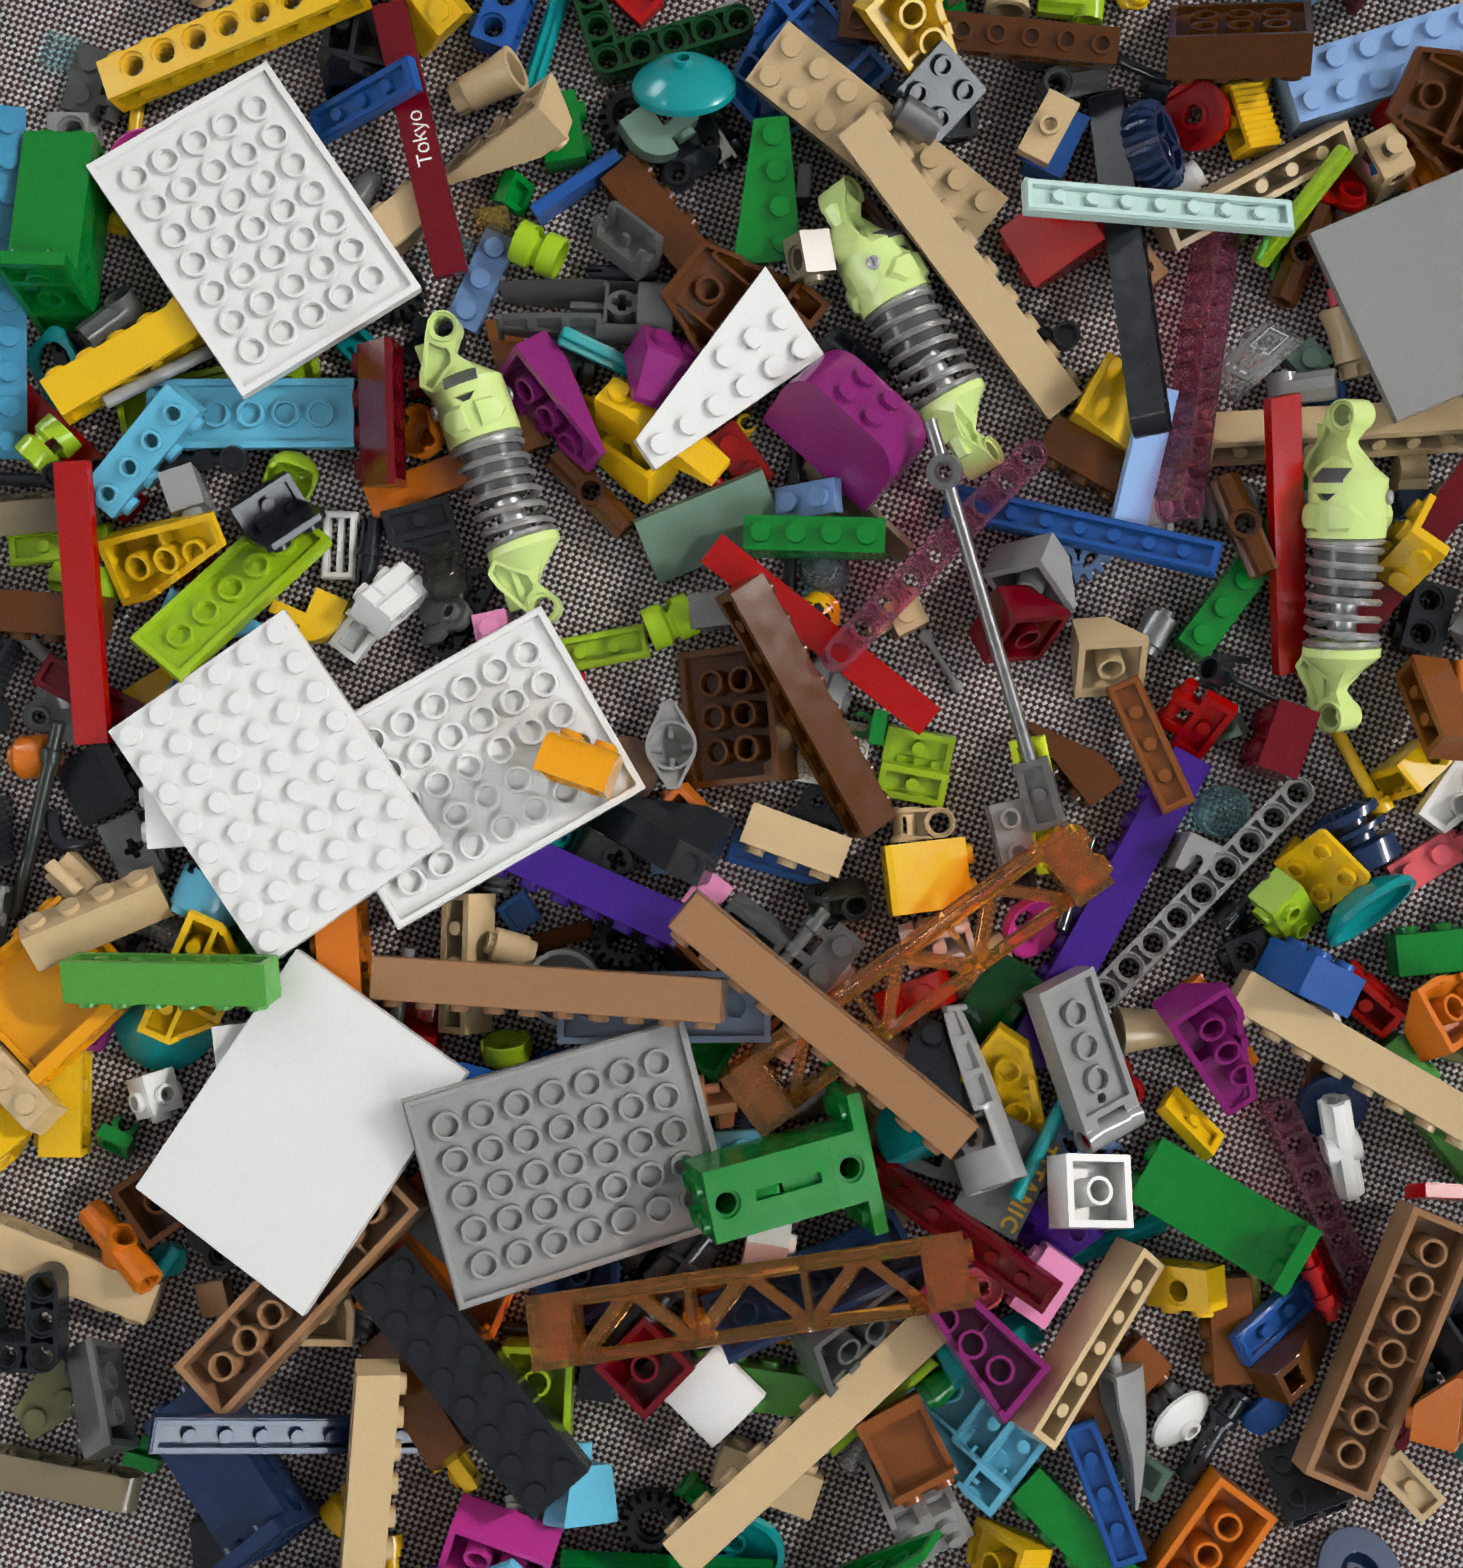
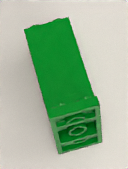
M40 129L38 131H24L9 247L7 251H0V277L39 333H44L50 326H60L65 331L77 334L75 327L100 309L99 298L111 204L86 167L87 164L105 155L94 132L84 130L62 132Z
M839 1081L824 1084L826 1095H823L822 1101L826 1114L831 1116L830 1119L685 1158L686 1170L682 1171L681 1174L687 1193L691 1192L693 1205L689 1206L693 1226L698 1227L704 1236L707 1235L715 1244L719 1245L845 1208L849 1219H852L873 1235L878 1236L888 1233L889 1229L860 1091Z
M1162 1136L1159 1142L1152 1139L1142 1156L1147 1161L1141 1172L1135 1169L1131 1175L1133 1203L1269 1284L1272 1289L1286 1297L1323 1232Z

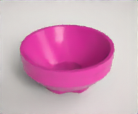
M1039 896L1027 897L1011 906L1002 926V937L1007 947L1015 955L1024 958L1034 957L1044 952L1058 936L1059 932L1053 928L1059 909L1051 901ZM1024 911H1028V917L1024 924L1015 927L1017 916Z

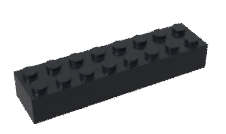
M414 1240L402 1246L350 1291L532 1520L589 1472L592 1464L589 1457L468 1308L459 1311L454 1290Z

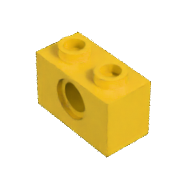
M1169 1257L1158 1258L1165 1265V1268L1146 1298L1147 1306L1161 1307V1312L1168 1314L1190 1311L1192 1316L1196 1318L1213 1317L1214 1312L1227 1307L1225 1264Z

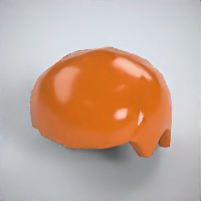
M416 402L405 408V414L408 417L405 423L406 453L411 457L425 460L435 456L440 451L445 439L439 422L434 421L431 416V407Z

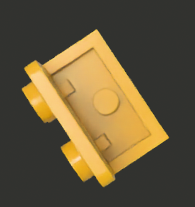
M1429 493L1423 501L1417 498L1404 514L1405 520L1401 522L1397 519L1386 533V538L1389 540H1386L1380 546L1386 552L1383 555H1378V565H1382L1385 569L1377 573V577L1405 597L1447 556L1451 548L1421 528L1436 499V496L1432 493Z
M1323 828L1318 829L1303 841L1297 835L1290 839L1273 862L1276 867L1303 886L1312 903L1322 913L1340 902L1357 887L1366 885L1371 878L1370 873L1328 830Z

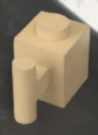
M915 590L883 605L880 611L884 618L872 622L866 630V636L870 640H875L879 636L891 631L896 641L925 627L930 620Z
M67 852L59 862L52 859L44 867L48 872L44 878L65 898L78 897L92 891L100 884L109 882L80 852Z

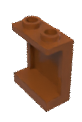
M916 1389L868 1414L855 1426L895 1507L901 1504L904 1508L913 1506L923 1499L922 1493L933 1487L936 1491H939L954 1483L953 1476L959 1472Z

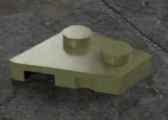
M50 1350V1352H49V1354H48L49 1356H53V1353H52L51 1350ZM66 1354L53 1370L35 1375L13 1412L31 1442L73 1416L71 1411L72 1387L65 1376Z

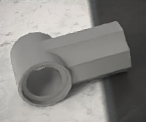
M1335 368L1303 373L1279 371L1266 376L1268 397L1293 392L1301 393V405L1338 399V379Z

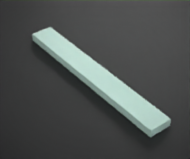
M1024 178L1021 183L1023 216L1290 237L1295 231L1292 201L1287 199Z

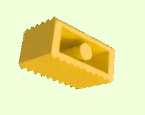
M1263 81L1228 83L1222 88L1228 97L1231 108V128L1225 134V139L1233 162L1247 158L1262 157L1282 142V138L1279 137L1278 125L1275 123L1276 119L1273 118L1274 113L1271 112L1272 106L1268 105V94L1265 92V87L1262 86Z

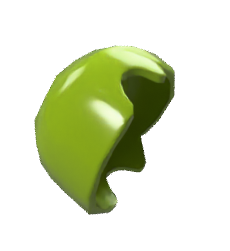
M284 450L274 454L267 464L263 483L285 470L291 475L306 501L309 500L319 480V470L315 462L299 451Z
M499 1029L489 1033L484 1039L480 1040L481 1056L486 1065L496 1071L528 1062L533 1051V1039L526 1029L521 1032Z

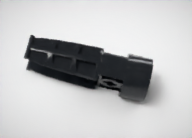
M699 1234L650 1250L648 1255L640 1262L641 1266L622 1290H617L608 1309L596 1320L590 1322L591 1327L613 1348L644 1316L658 1324L675 1302L681 1304L725 1243L717 1245L707 1235Z

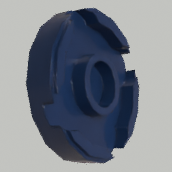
M1326 1072L1318 1073L1310 1078L1311 1082L1306 1087L1303 1085L1299 1090L1295 1103L1297 1116L1306 1129L1318 1137L1322 1135L1317 1100L1321 1099L1324 1094L1333 1092L1347 1094L1351 1101L1355 1129L1365 1118L1368 1107L1367 1096L1353 1089L1354 1081L1344 1075L1341 1080H1338Z

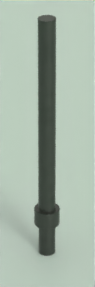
M53 719L51 721L47 744L42 745L39 758L42 761L41 771L8 916L13 919H22L55 771L57 765L61 764L64 749L61 748L66 722Z

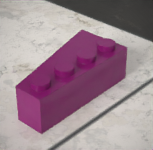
M940 1266L931 1274L913 1297L999 1424H1006L1052 1367Z

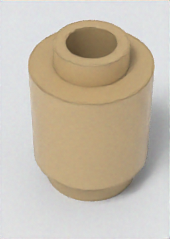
M497 927L494 933L489 932L487 934L483 952L488 954V961L532 965L536 956L538 942L530 940L528 935Z

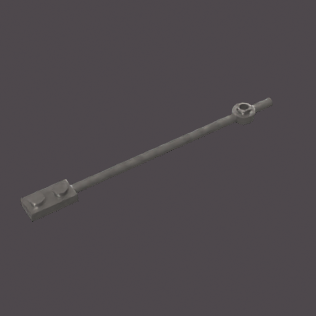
M937 418L924 421V429L933 456L927 465L926 476L933 487L943 490L1022 757V762L1015 763L1012 767L1031 831L1033 833L1064 825L1067 823V819L1048 755L1036 758L957 490V485L963 477L962 463L954 455L947 454ZM943 465L950 466L952 470L951 476L947 479L942 478L940 475V468Z

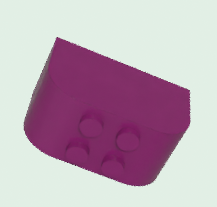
M838 349L825 352L824 355L815 360L781 390L762 419L825 478L836 477L841 479L842 493L863 513L900 479L920 454L926 442V432L918 413L859 358L847 351Z

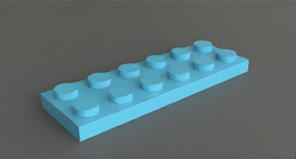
M280 378L246 400L242 398L230 379H168L146 390L147 407L166 383L175 382L208 410L202 417L205 424L193 437L187 435L180 444L184 448L183 451L223 450L230 445H239L245 450H357V445L354 444L353 427L354 424H357V410L353 409L352 402L353 389H357V381L354 378Z

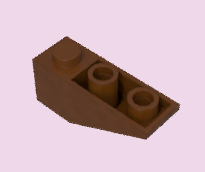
M1033 722L1026 723L1030 736L1045 734L1054 778L1058 779L1061 777L1069 788L1065 792L1075 805L1079 806L1082 804L1084 808L1092 807L1124 782L1103 754Z
M1316 1307L1251 1367L1246 1366L1261 1397L1291 1405L1313 1385L1332 1335L1321 1311H1318Z

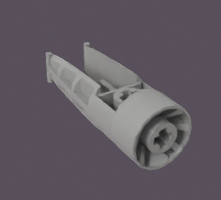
M957 1004L943 1006L942 1011L963 1082H961L962 1101L960 1105L975 1117L979 1125L952 1157L965 1196L970 1197L1027 1177L1028 1174L990 1070L963 1011L967 1010V1005ZM919 1021L906 1023V1028L908 1030L913 1029L914 1034Z

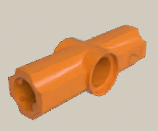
M100 1198L91 1201L79 1212L78 1221L102 1250V1263L107 1268L118 1270L134 1292H139L140 1295L147 1293L161 1281L163 1272L138 1242L139 1237L129 1223L122 1222L106 1201H102Z

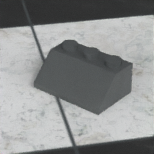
M93 1337L83 1340L66 1353L65 1376L72 1387L71 1411L74 1418L78 1421L80 1433L77 1436L78 1449L84 1455V1460L100 1461L139 1448L120 1343Z

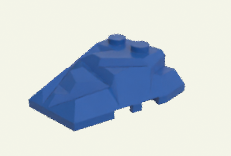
M769 0L745 51L741 54L733 70L736 78V93L730 102L751 125H753L755 118L783 116L746 86L745 80L788 21L874 90L894 70L871 44L869 46L838 43L840 14L827 0ZM789 121L790 135L800 130Z

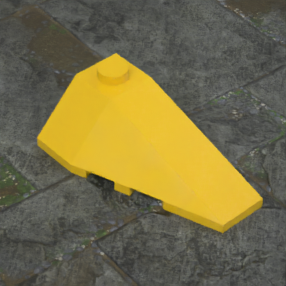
M857 0L852 5L906 75L910 73L939 40H944L957 54L952 37L954 33L942 4L944 0Z

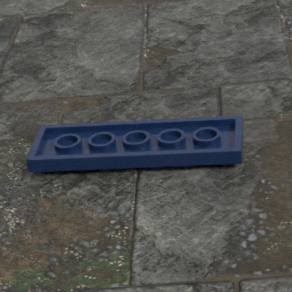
M894 1209L885 1212L889 1229L888 1233L875 1236L865 1228L857 1225L701 1296V1303L728 1364L730 1365L926 1274L925 1267Z

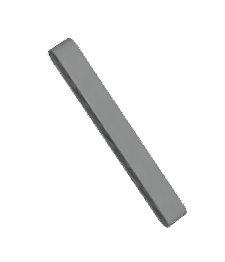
M1298 777L1296 780L1286 781L1225 844L1221 853L1215 855L1208 871L1202 875L1197 874L1097 977L1100 986L1107 985L1114 991V999L1106 1003L1108 1010L1116 1007L1307 809L1314 798L1315 792L1309 780ZM1291 788H1299L1305 794V801L1300 803L1291 801L1287 791ZM1269 812L1276 813L1281 818L1282 824L1276 828L1269 827L1265 824L1263 816ZM1244 837L1253 838L1257 842L1258 850L1252 853L1243 851L1239 840ZM1219 862H1228L1234 869V875L1228 878L1219 876L1215 870V865ZM1198 886L1206 888L1210 893V900L1204 903L1195 901L1192 898L1191 890ZM1172 911L1183 913L1186 917V925L1180 928L1172 927L1167 921V915ZM1148 936H1156L1162 941L1163 947L1157 953H1150L1144 948L1143 940ZM1127 960L1133 961L1138 966V974L1133 978H1125L1119 972L1120 963Z

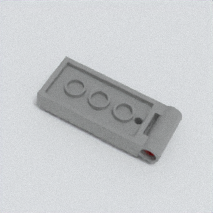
M1075 966L1025 991L1023 996L1068 1129L1075 1130L1073 1137L1080 1151L1084 1154H1092L1144 1125L1146 1121L1145 1113L1139 1104L1094 967Z

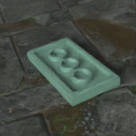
M761 467L633 519V522L656 579L661 584L705 566L700 561L721 534L725 535L743 550L744 516L776 515L775 502Z

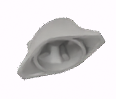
M675 700L662 702L645 741L647 757L668 790H678L697 751V740L694 731Z

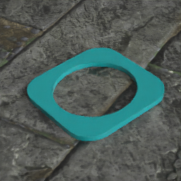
M50 326L28 350L27 362L46 400L53 407L57 408L39 382V380L44 378L41 370L43 348L51 341L57 342L67 351L71 361L76 359L77 352L62 327Z

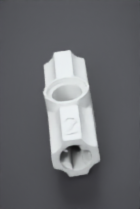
M1335 1092L1324 1094L1321 1099L1317 1100L1322 1135H1319L1318 1140L1323 1160L1328 1166L1331 1191L1335 1199L1346 1201L1358 1200L1365 1193L1360 1159L1364 1158V1149L1359 1133L1354 1126L1351 1101L1347 1094H1337Z

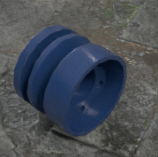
M1374 796L1344 803L1326 812L1318 821L1307 828L1310 835L1321 828L1328 830L1368 872L1387 863L1403 851L1392 829L1374 831L1373 828L1386 818L1383 812L1366 816L1379 806Z

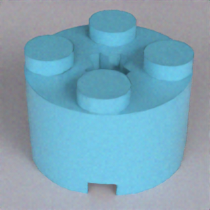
M187 860L170 898V901L173 903L170 910L178 915L187 917L189 910L193 909L224 923L227 928L236 926L237 923L203 872L196 868L197 863Z

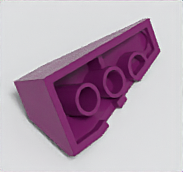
M544 330L516 344L498 372L502 373L506 386L511 387L514 398L512 403L516 414L519 416L526 414L535 422L534 429L542 435L549 433L557 440L558 448L588 473L595 468L606 451L566 356L558 344Z

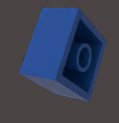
M1272 936L1254 972L1272 983L1348 1019L1366 982L1365 979L1353 974L1356 967L1338 958H1335L1332 963L1333 957H1331V954L1312 945L1307 951L1308 945L1291 936H1288L1286 942Z

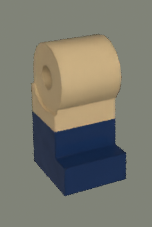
M1426 455L1394 456L1390 480V490L1394 493V500L1391 504L1393 520H1405L1404 514L1417 498L1423 501L1429 494V462Z

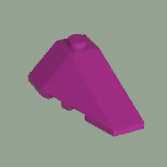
M1226 982L1181 983L1151 1002L1227 1117L1258 1099L1253 1066L1249 1062L1247 1047H1249V1041L1243 1025V1020H1245L1244 1010Z

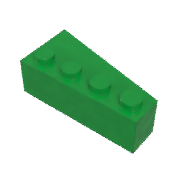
M789 115L755 118L752 125L734 253L744 256L743 259L760 266L786 264L782 241L799 230Z

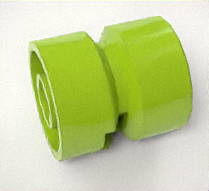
M524 219L512 238L507 259L509 262L525 269L531 265L535 274L546 279H555L567 257L570 239L553 231L544 234L542 226Z
M48 413L34 426L36 431L34 435L27 433L13 446L42 475V469L46 464L61 458L69 459L82 447V444L63 424ZM50 439L55 443L51 450L44 444Z
M684 592L666 599V604L663 607L656 603L639 610L656 652L674 645L675 638L677 637L684 641L701 634L700 630L691 629L689 601Z

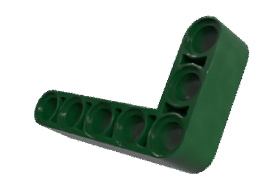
M573 0L575 13L597 81L605 86H615L633 80L639 70L647 63L670 53L696 52L710 57L743 47L749 43L754 33V15L751 8L746 4L734 3L617 39L606 0H596L589 5L582 4V0ZM735 21H741L747 26L737 30L730 25ZM601 28L607 31L601 37L591 35V32L595 29ZM703 31H710L714 34L710 39H701L698 35ZM670 41H678L682 44L677 49H669L665 46ZM643 50L649 53L644 59L633 57L637 51ZM607 60L617 63L611 69H604L600 66Z

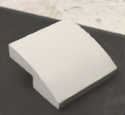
M715 1343L697 1359L695 1370L665 1401L713 1448L761 1402L766 1392L736 1362L729 1365L722 1348Z

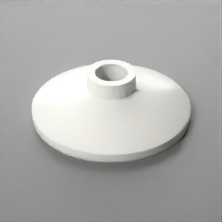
M1195 1390L1185 1393L1174 1400L1156 1420L1151 1433L1153 1442L1159 1447H1168L1183 1439L1186 1441L1193 1439L1201 1430L1200 1423L1209 1405L1208 1397L1202 1391Z

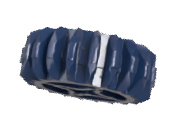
M1150 98L1133 103L1132 106L1122 112L1120 121L1122 130L1120 135L1123 139L1122 146L1125 149V158L1128 159L1130 170L1133 171L1135 180L1139 182L1142 188L1173 190L1179 187L1184 181V172L1186 170L1183 163L1185 159L1182 154L1183 148L1179 141L1180 137L1177 135L1176 126L1171 121V115L1166 112V108L1157 99Z

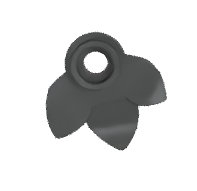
M447 583L441 596L428 597L421 604L418 615L420 620L427 624L421 638V643L429 646L439 644L450 632H462L470 625L473 612L469 608L468 603L463 600V588L459 584Z
M37 686L35 699L30 701L23 710L24 723L34 732H47L49 734L51 721L53 719L66 722L62 742H73L71 704ZM36 710L45 713L46 720L44 722H39L35 718Z

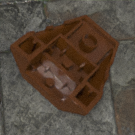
M1417 46L1409 59L1384 115L1395 124L1444 176L1463 169V52L1460 50Z
M705 240L700 242L660 293L661 298L698 355L766 266L763 265L762 267L743 259L744 256ZM766 266L810 332L831 303L811 286H805L804 281L790 282L789 277L774 272L773 268ZM752 404L746 410L749 411L754 404Z

